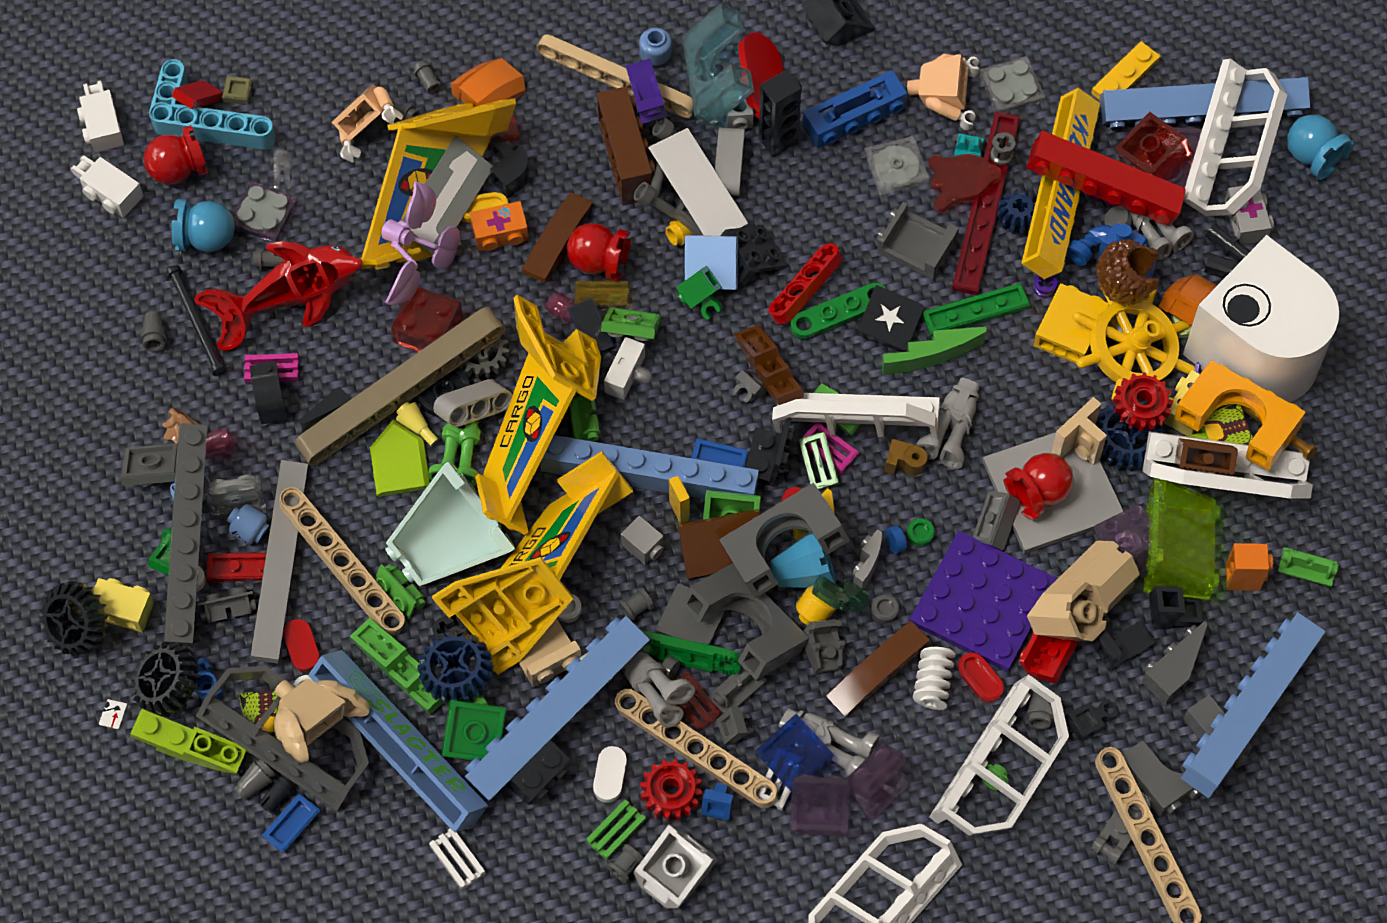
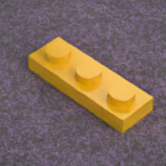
M1142 41L1139 42L1092 88L1091 94L1100 100V94L1105 90L1131 89L1159 62L1160 55Z

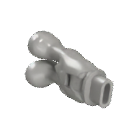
M1128 210L1132 215V222L1136 226L1138 233L1141 229L1144 236L1148 239L1149 247L1156 249L1158 253L1157 260L1167 258L1171 253V249L1174 253L1179 252L1194 237V233L1187 226L1176 229L1172 224L1167 226L1153 220L1164 235V237H1160L1151 224L1152 219Z
M960 378L958 385L953 386L952 391L948 393L940 406L938 439H932L930 432L916 443V446L926 451L928 460L937 457L945 432L950 425L952 432L941 451L940 461L944 466L951 469H960L962 467L965 456L961 449V443L964 434L968 435L972 427L976 401L979 398L977 392L980 385L977 382Z
M640 649L621 670L625 673V677L635 692H641L645 696L658 722L663 727H672L679 723L683 717V710L677 704L689 701L695 693V687L686 679L671 681L664 674L666 669L662 667V664L656 662L650 655L642 652ZM652 684H655L657 686L662 696L655 690Z
M790 708L787 709L778 726L787 731L789 737L794 738L799 744L811 750L817 756L824 760L827 757L846 770V776L854 782L858 781L864 773L867 762L871 761L880 741V736L875 733H868L865 737L858 738L836 727L832 721L813 713L805 714L802 710L798 713ZM831 740L858 756H852L831 745Z

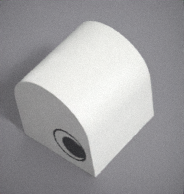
M1266 235L1198 305L1183 355L1195 365L1197 362H1200L1202 370L1205 369L1211 360L1224 365L1230 371L1250 379L1254 384L1265 390L1272 391L1276 396L1290 403L1303 396L1316 379L1339 320V307L1336 296L1329 284L1318 273Z

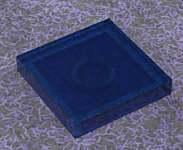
M797 714L790 718L754 751L793 794L835 756Z

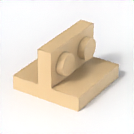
M1093 397L1056 431L1051 453L1063 458L1074 448L1076 454L1081 459L1088 460L1092 465L1101 458L1107 435L1095 425L1101 403Z

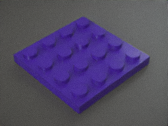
M958 530L911 615L909 622L912 621L919 629L967 653L972 652L981 655L986 662L1008 672L1032 628L1027 615L1041 595L1057 578L990 545L981 543L978 539Z

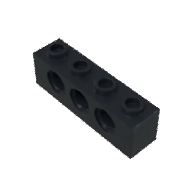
M787 70L760 85L759 140L772 157L789 149L799 141L802 85L798 78L792 77Z

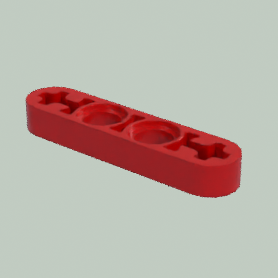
M829 243L820 247L771 303L769 313L775 323L785 324L791 321L840 265L843 257L836 244ZM817 271L819 272L816 276L809 278V275H811L812 273ZM803 290L800 294L792 296L796 291Z

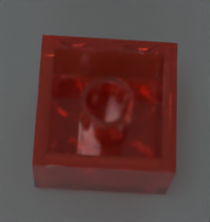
M1151 112L1114 148L1122 163L1166 181L1193 154L1187 138Z
M418 287L414 296L402 304L391 327L393 342L420 352L460 323L463 317L461 301Z

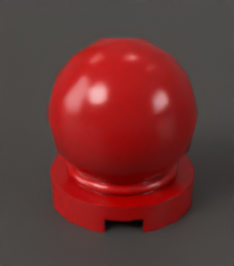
M192 125L182 128L183 134H181V137L174 134L160 135L153 139L146 147L143 156L144 167L149 176L156 182L173 185L186 180L192 171H197L199 177L209 174L206 166L201 167L206 163L198 140H196L195 135L190 136V133L194 132Z
M596 223L578 226L571 233L567 242L568 258L574 268L585 274L596 275L605 271L607 280L619 282L623 275L618 272L621 263L627 264L631 239L627 237L630 236L631 232L618 229L614 235L608 227Z
M1041 453L1032 456L1023 465L1022 470L1014 467L1005 473L1007 477L1003 479L1007 493L1019 499L1020 505L1025 509L1020 513L1030 520H1034L1044 513V506L1051 507L1061 503L1070 495L1074 484L1073 469L1064 458L1053 453Z

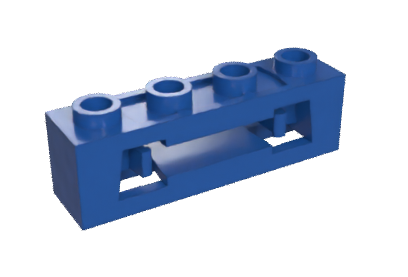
M893 70L803 111L802 125L817 148L823 145H830L846 134H854L861 127L875 124L891 113L897 114L906 107L907 92ZM884 83V85H882V86H880V87H878V88H875V89L871 90L872 88H874V87H876V86H879V85H881V84ZM833 107L832 109H830V110H828V111H826V112H824V113H822V114H819L820 112H823V111H825V110H827V109Z

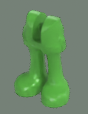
M478 420L465 424L464 429H461L460 426L453 427L448 423L443 427L442 438L446 441L444 456L441 464H434L429 468L428 477L431 480L448 461L454 465L457 448L461 446L460 464L456 472L459 475L463 474L472 486L477 484L475 477L479 473L472 468V454L474 445L479 443L481 437Z

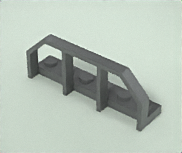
M267 666L228 668L207 693L196 717L337 811L369 764L362 737L357 727L344 718L332 726L350 738L358 765L357 771L345 786L340 780L321 770L318 765L309 761L298 762L285 751L280 741L275 739L269 732L262 730V727L279 707V701L281 700L279 696H277L256 725L251 723L247 717L229 708L223 701L214 698L227 681L263 679L276 688L279 683L286 679ZM315 739L313 742H311V743L307 746V750H308V751L310 750V748L313 746V744L316 742L317 739Z

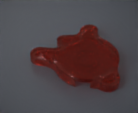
M962 154L951 158L933 155L928 160L930 169L935 172L930 181L931 188L933 190H942L934 200V208L940 213L945 212L958 202H970L983 196L982 193L988 186L990 188L1002 176L1001 170L997 165L990 164L982 157L974 154Z

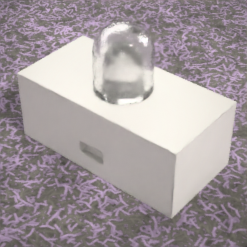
M625 337L604 379L605 393L624 400L633 381L647 384L651 381V371L641 366L645 358V344Z

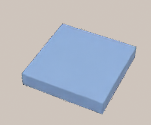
M685 235V280L705 266H708L722 286L720 289H738V236Z

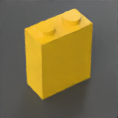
M1060 283L1036 332L1033 346L1076 364L1077 360L1087 356L1091 349V329L1075 322L1072 318L1073 314L1081 312L1096 319L1109 306V303L1098 296H1090L1083 293L1074 286H1066Z

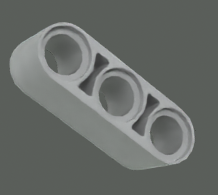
M719 127L715 172L731 196H739L745 129Z
M487 379L439 396L434 403L433 409L436 415L449 425L459 427L505 411L509 406L512 394L495 380Z

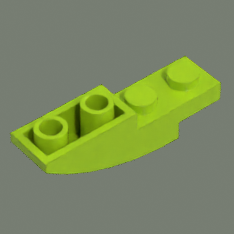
M141 709L130 733L131 738L156 747V751L199 766L231 774H237L246 750L235 742L197 727L191 729L144 709Z

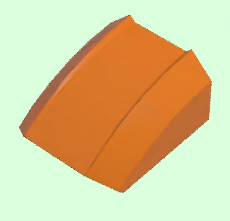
M503 58L481 63L465 72L451 83L452 95L464 104L473 103V107L498 100H517L524 94L525 84L523 75Z
M1198 274L1180 278L1164 293L1159 308L1192 326L1198 305L1217 285Z

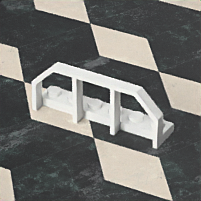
M1232 59L1222 61L1185 186L1186 192L1183 199L1185 203L1205 216L1233 215L1261 188L1287 98V93L1281 83L1269 69L1246 70ZM1267 79L1275 91L1269 113L1233 117L1243 82ZM1265 125L1255 156L1221 159L1230 127ZM1253 167L1249 182L1226 204L1207 206L1218 169Z
M803 393L804 398L773 407L772 421L777 433H782L783 421L790 417L791 421L826 422L830 435H835L836 423L875 424L878 437H884V425L930 427L932 439H938L940 398Z
M1150 431L1148 434L1143 472L1150 477L1187 485L1290 499L1311 498L1313 487L1311 483L1306 481L1310 460H1306L1301 452L1284 450L1270 471H1267L1245 458L1249 446L1246 444ZM1179 438L1233 445L1238 449L1235 471L1245 473V477L1220 475L1212 471L1184 470L1158 464L1153 460L1175 463ZM1254 474L1298 480V483L1286 484L1264 481Z
M1029 674L1017 681L929 818L937 824L947 819L969 836L1011 828L1069 737L1061 698ZM1029 689H1032L1051 703L1058 739L1048 754L1011 727L1017 718L1014 715L1018 707L1022 708L1031 696L1028 693ZM1001 733L1042 762L1023 795L985 768L988 763L985 759L990 751L994 752L1002 742V738L999 737ZM975 774L1017 803L1006 822L974 827L956 814L959 806L956 804L961 796L965 797L972 789L974 784L971 780Z
M923 824L882 832L808 915L809 923H820L835 905L864 923H912L962 866V863L951 841ZM922 837L942 848L933 856L931 862L923 871L915 876L913 882L876 860L889 844ZM868 868L873 869L905 889L896 898L894 904L879 919H876L843 898L845 893Z

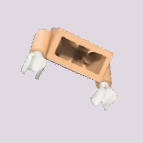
M942 54L935 60L921 66L920 79L907 82L908 94L919 95L925 107L954 121L958 119L962 129L971 130L973 123L968 122L966 119L974 121L976 115L973 111L962 113L961 110L965 109L968 76L976 77L980 71L978 67L979 60L977 57H970L966 61L961 54Z
M372 84L332 121L339 130L341 144L344 145L340 153L342 158L353 163L354 156L360 157L361 150L352 146L354 143L353 138L379 114L382 113V118L389 124L394 123L396 117L402 120V113L393 107V102L385 88L376 87Z

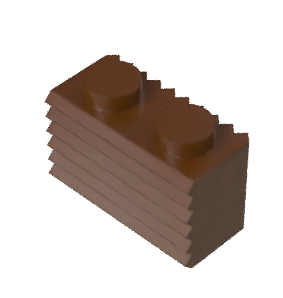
M1179 438L1175 463L1180 468L1185 467L1187 470L1190 468L1192 470H1202L1203 472L1212 471L1213 473L1233 475L1238 449L1233 445Z

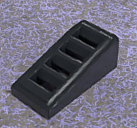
M337 387L300 419L302 432L307 431L352 398L340 387Z

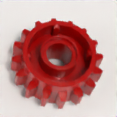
M1146 372L1139 376L1133 373L1130 380L1122 379L1121 386H1117L1115 390L1116 395L1112 400V403L1117 405L1114 413L1120 415V422H1126L1130 429L1133 427L1139 428V431H1143L1144 428H1149L1152 431L1156 423L1162 426L1165 418H1168L1171 413L1169 408L1173 405V400L1168 399L1172 392L1171 390H1166L1165 381L1160 382L1156 375L1153 377L1147 376ZM1137 399L1146 400L1148 405L1140 404Z
M664 759L659 766L651 765L652 772L644 773V779L647 782H641L640 789L645 791L641 794V800L648 801L646 803V810L650 811L653 809L655 818L661 815L665 817L667 822L670 818H676L677 821H680L681 816L684 814L690 816L691 807L698 808L699 802L695 798H702V790L697 789L701 787V779H695L697 771L695 769L690 771L687 762L681 765L677 762V759L668 763ZM668 786H675L678 788V792L670 795L665 793L664 789Z

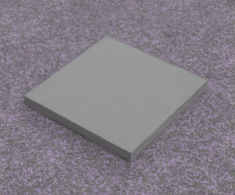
M1056 432L983 457L982 462L995 491L1007 493L1003 479L1007 477L1005 475L1007 471L1014 467L1022 470L1023 465L1032 456L1041 453H1051ZM1072 448L1063 457L1073 469L1074 484L1070 495L1057 505L1051 507L1044 506V513L1034 520H1030L1022 515L1020 512L1025 509L1019 505L1012 528L1024 554L1125 518L1124 511L1100 460L1092 465L1088 460L1081 459L1076 454L1075 449Z

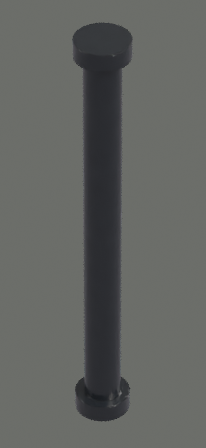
M177 265L172 266L166 270V275L173 281L212 366L210 369L212 375H222L227 371L225 363L221 362L181 276V267Z

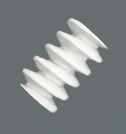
M928 647L921 651V660L918 664L920 670L917 671L916 678L918 680L915 682L914 688L916 691L913 693V699L916 703L934 710H944L947 708V704L941 700L948 699L949 694L942 689H949L951 685L944 679L952 678V672L946 669L954 667V662L949 660L955 658L956 654L954 651L944 647Z

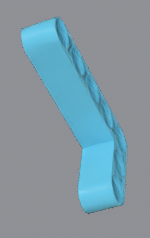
M171 59L162 65L149 110L156 133L160 135L174 134L181 137V134H183L182 128L192 125L194 132L190 133V136L195 135L196 140L257 149H268L274 145L276 136L273 124L267 117L201 107L190 109L173 97L166 98L172 96L174 88L187 85L188 79L183 63L179 60Z

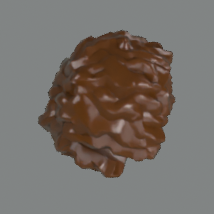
M1120 239L1119 242L1113 241L1105 248L1098 259L1096 274L1101 291L1104 292L1110 301H1117V303L1123 306H1128L1130 304L1142 303V301L1149 298V294L1156 290L1157 284H1159L1158 278H1146L1147 272L1153 268V263L1157 260L1158 253L1156 249H1149L1147 244L1140 245L1139 242H1134L1131 239L1126 241Z

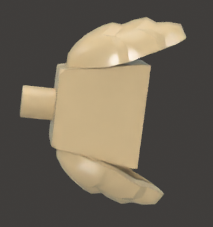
M306 679L297 687H293L288 681L284 680L275 689V694L281 698L278 712L274 719L276 738L282 742L285 751L292 755L294 759L300 763L308 762L307 746L339 722L343 716L349 718L353 716H367L371 706L355 690L343 686L338 681L321 680L314 682L311 679Z

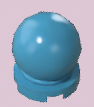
M1319 114L1298 118L1289 128L1287 137L1288 149L1294 159L1302 164L1311 165L1310 173L1320 180L1334 173L1337 169L1333 166L1341 157L1346 160L1354 147V142L1347 134L1338 136L1337 128L1331 120Z
M177 199L175 201L173 209L178 210L177 220H172V244L176 245L175 251H187L191 244L197 250L209 253L218 251L230 243L234 237L235 223L232 213L223 204L209 200L199 202L192 207L188 199Z

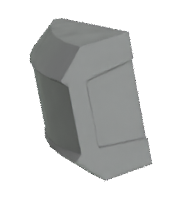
M668 825L638 865L634 875L639 886L664 907L679 908L710 872L718 859L712 852L687 834V832L676 825Z

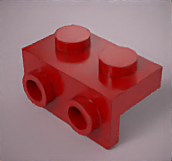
M1033 631L1027 647L1021 653L1019 662L1027 675L1057 683L1079 640H1063L1035 635Z

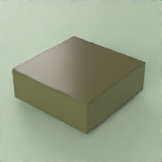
M227 76L222 96L223 102L248 105L253 86L252 79Z

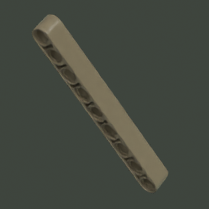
M490 307L478 310L302 433L295 440V446L310 466L318 465L396 411L404 403L416 397L500 338L505 332L504 325Z

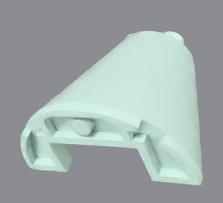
M450 461L442 466L386 542L388 547L385 550L393 561L399 559L405 566L402 570L403 574L411 583L415 581L419 586L504 555L515 549L509 535L502 532L501 523L491 520L483 514L478 492L463 474L459 475L456 472V466Z

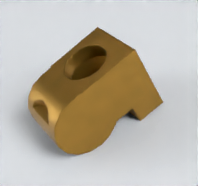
M892 439L884 472L894 475L895 469H900L910 476L920 475L925 469L927 453L919 446Z

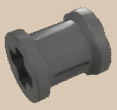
M1009 133L996 134L992 141L993 148L990 157L997 165H1007L1013 159V150L1016 142Z
M642 587L637 589V593L625 601H618L622 614L631 621H634V617L646 609L651 610L654 608L651 598Z
M627 844L623 847V852L613 863L610 862L607 865V869L624 883L629 880V874L644 859L639 852Z

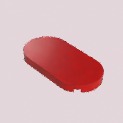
M750 32L740 40L738 52L745 100L750 109L753 107L757 112L755 115L759 119L760 85L783 72L781 56L773 42L761 33Z

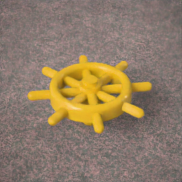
M1157 289L1150 293L1149 298L1142 301V303L1130 304L1128 306H1123L1117 303V301H1110L1105 296L1109 306L1096 319L1081 312H1075L1072 316L1075 322L1091 329L1090 347L1092 354L1079 358L1076 364L1079 368H1085L1097 363L1103 373L1116 382L1112 400L1116 395L1115 390L1117 386H1121L1122 379L1130 380L1131 375L1135 373L1131 371L1135 358L1142 373H1135L1137 376L1146 372L1147 376L1153 377L1156 375L1159 381L1165 378L1173 368L1189 375L1191 370H1195V366L1178 358L1179 340L1177 333L1189 329L1191 325L1183 320L1172 324L1165 313L1153 305ZM1126 314L1137 315L1134 328H1132ZM1113 316L1116 317L1122 332L1108 326ZM1106 336L1119 342V344L1107 347ZM1161 340L1163 351L1151 346V343ZM1123 354L1122 366L1113 357ZM1147 356L1161 362L1157 370L1153 371Z

